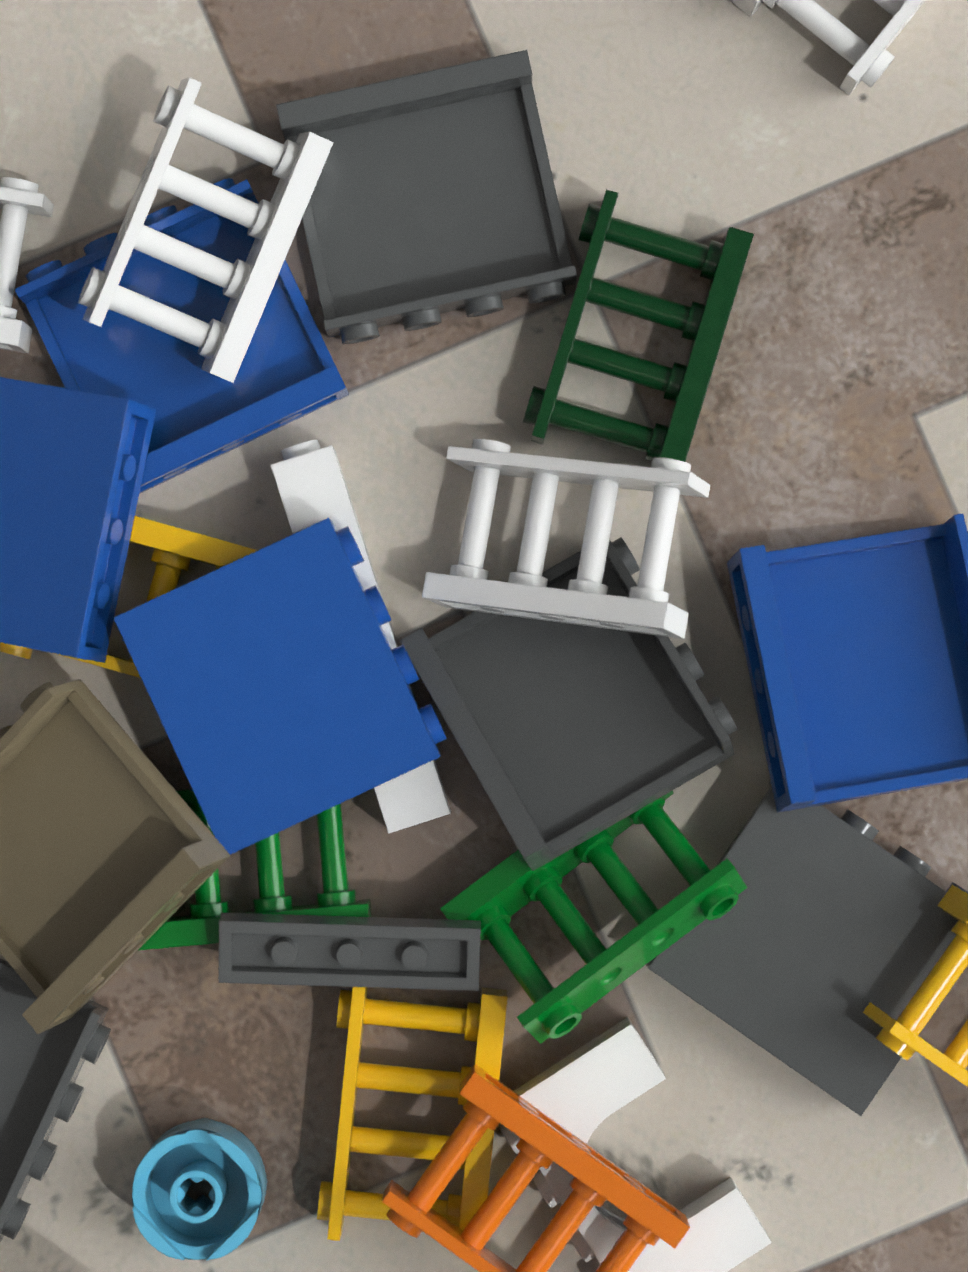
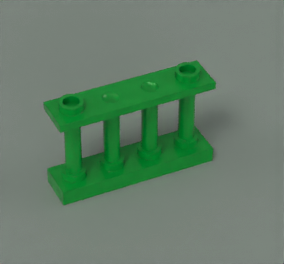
M177 789L176 792L213 834L193 789ZM341 803L316 815L323 892L317 893L318 904L292 906V896L285 895L280 834L278 832L255 843L259 898L253 899L254 910L229 912L228 901H221L219 869H217L195 891L196 903L189 905L190 915L170 917L139 950L219 943V920L221 913L372 917L370 899L356 900L355 889L348 888Z
M673 791L534 871L531 870L518 849L440 908L445 917L450 920H481L480 940H489L533 1002V1005L518 1015L517 1019L540 1044L549 1037L556 1039L570 1032L581 1021L582 1012L704 920H715L725 915L736 905L739 894L748 888L728 858L712 870L705 864L663 809L665 800L674 794ZM633 824L644 825L690 885L660 909L656 907L612 848L614 838ZM581 863H592L638 925L607 949L560 886L562 878ZM531 901H540L586 964L556 988L553 987L509 926L511 916Z

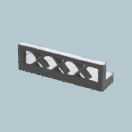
M221 913L219 920L218 983L479 991L481 920Z

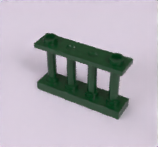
M606 189L601 207L590 203L588 205L578 240L590 245L547 387L543 389L533 386L523 423L534 426L531 441L542 445L548 426L552 424L645 452V459L652 461L653 458H668L685 462L754 234L729 227L722 243L711 240L709 246L637 225L612 217L619 193ZM604 241L701 270L700 277L711 280L704 304L692 301L691 307L593 278ZM586 302L683 331L681 338L693 341L686 365L674 362L672 367H668L576 339ZM567 363L664 392L663 399L674 402L667 426L655 423L653 429L558 400L557 396Z

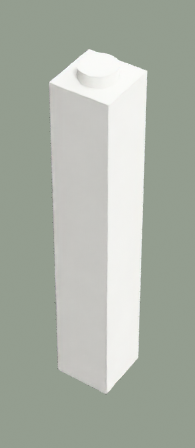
M311 440L282 450L284 461L272 464L271 468L292 534L327 518L333 521L337 531L348 526L364 559V562L353 566L364 590L376 585L381 595L333 446L320 449L318 440ZM387 622L381 625L391 648L398 647L391 623ZM434 760L374 788L388 834L448 815L451 812Z

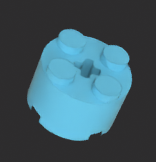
M208 1118L185 1122L165 1132L156 1140L139 1163L132 1185L134 1219L143 1237L162 1254L180 1260H211L221 1258L235 1250L252 1231L265 1200L268 1181L258 1150L243 1133L234 1127ZM190 1179L196 1183L203 1179L207 1180L212 1185L209 1193L210 1199L204 1195L196 1200L190 1198L187 1194L192 1184Z

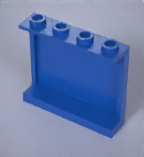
M233 178L214 183L218 187L259 204L247 179L238 184H235ZM195 204L179 212L174 205L164 207L149 214L143 224L232 264L237 259L246 262L255 240L254 237L247 235V227ZM111 233L90 242L83 248L86 256L63 266L60 260H55L31 270L26 274L28 283L15 289L18 298L26 304L65 388L126 398L156 409L139 494L349 395L286 260H284L234 383L201 369L206 357L198 354L199 347L108 309L101 327L83 320L87 307L78 303L83 286L93 267L103 271L118 233ZM135 249L131 253L119 285L206 323H209L212 319L221 322L230 297L223 295V287Z
M0 377L1 643L105 663L156 409L126 398Z
M963 513L953 515L944 524L769 552H766L765 545L740 548L727 562L777 813L968 780V531Z
M330 518L324 519L114 617V621L216 839L230 855L441 757L436 744L447 739L431 703L419 708L412 694L409 684L418 681L419 677L404 645L402 644L392 649L381 625L392 621L376 585L364 590L353 566L364 562V559L349 527L346 526L337 531Z

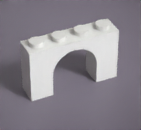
M627 1017L518 1087L514 1092L587 1144L594 1130L604 1119L665 1080L666 1077ZM500 1123L498 1125L499 1129L513 1151L518 1154L520 1150L516 1145L521 1138ZM552 1162L548 1169L541 1167L534 1176L533 1181L547 1204L554 1208L560 1203L563 1205L572 1192L573 1188L569 1183L574 1176L555 1162ZM730 1177L679 1210L686 1215L690 1228L675 1249L662 1239H659L655 1246L647 1244L628 1272H727L772 1242ZM594 1205L571 1238L572 1243L586 1263L595 1257L600 1264L603 1262L627 1228L622 1223L624 1218L614 1215L604 1207L600 1208Z

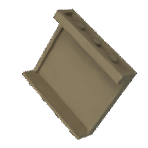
M81 679L53 686L50 682L39 686L21 703L20 708L24 712L23 715L13 726L8 725L0 729V953L37 997L22 1014L37 1034L71 1019L230 857L228 851Z

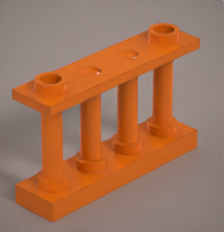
M474 1064L460 1084L459 1094L467 1099L463 1106V1109L467 1112L413 1189L408 1192L391 1180L384 1190L382 1202L390 1207L386 1216L397 1227L415 1238H418L423 1231L479 1272H547L594 1205L601 1208L606 1200L627 1214L622 1222L627 1228L595 1272H628L647 1244L655 1246L658 1240L662 1239L675 1249L690 1228L685 1214L476 1064ZM501 1123L521 1138L516 1145L520 1152L462 1231L431 1207L486 1130L489 1128L495 1131ZM552 1162H555L574 1176L569 1183L573 1190L518 1268L515 1269L487 1249L485 1245L541 1167L548 1169Z

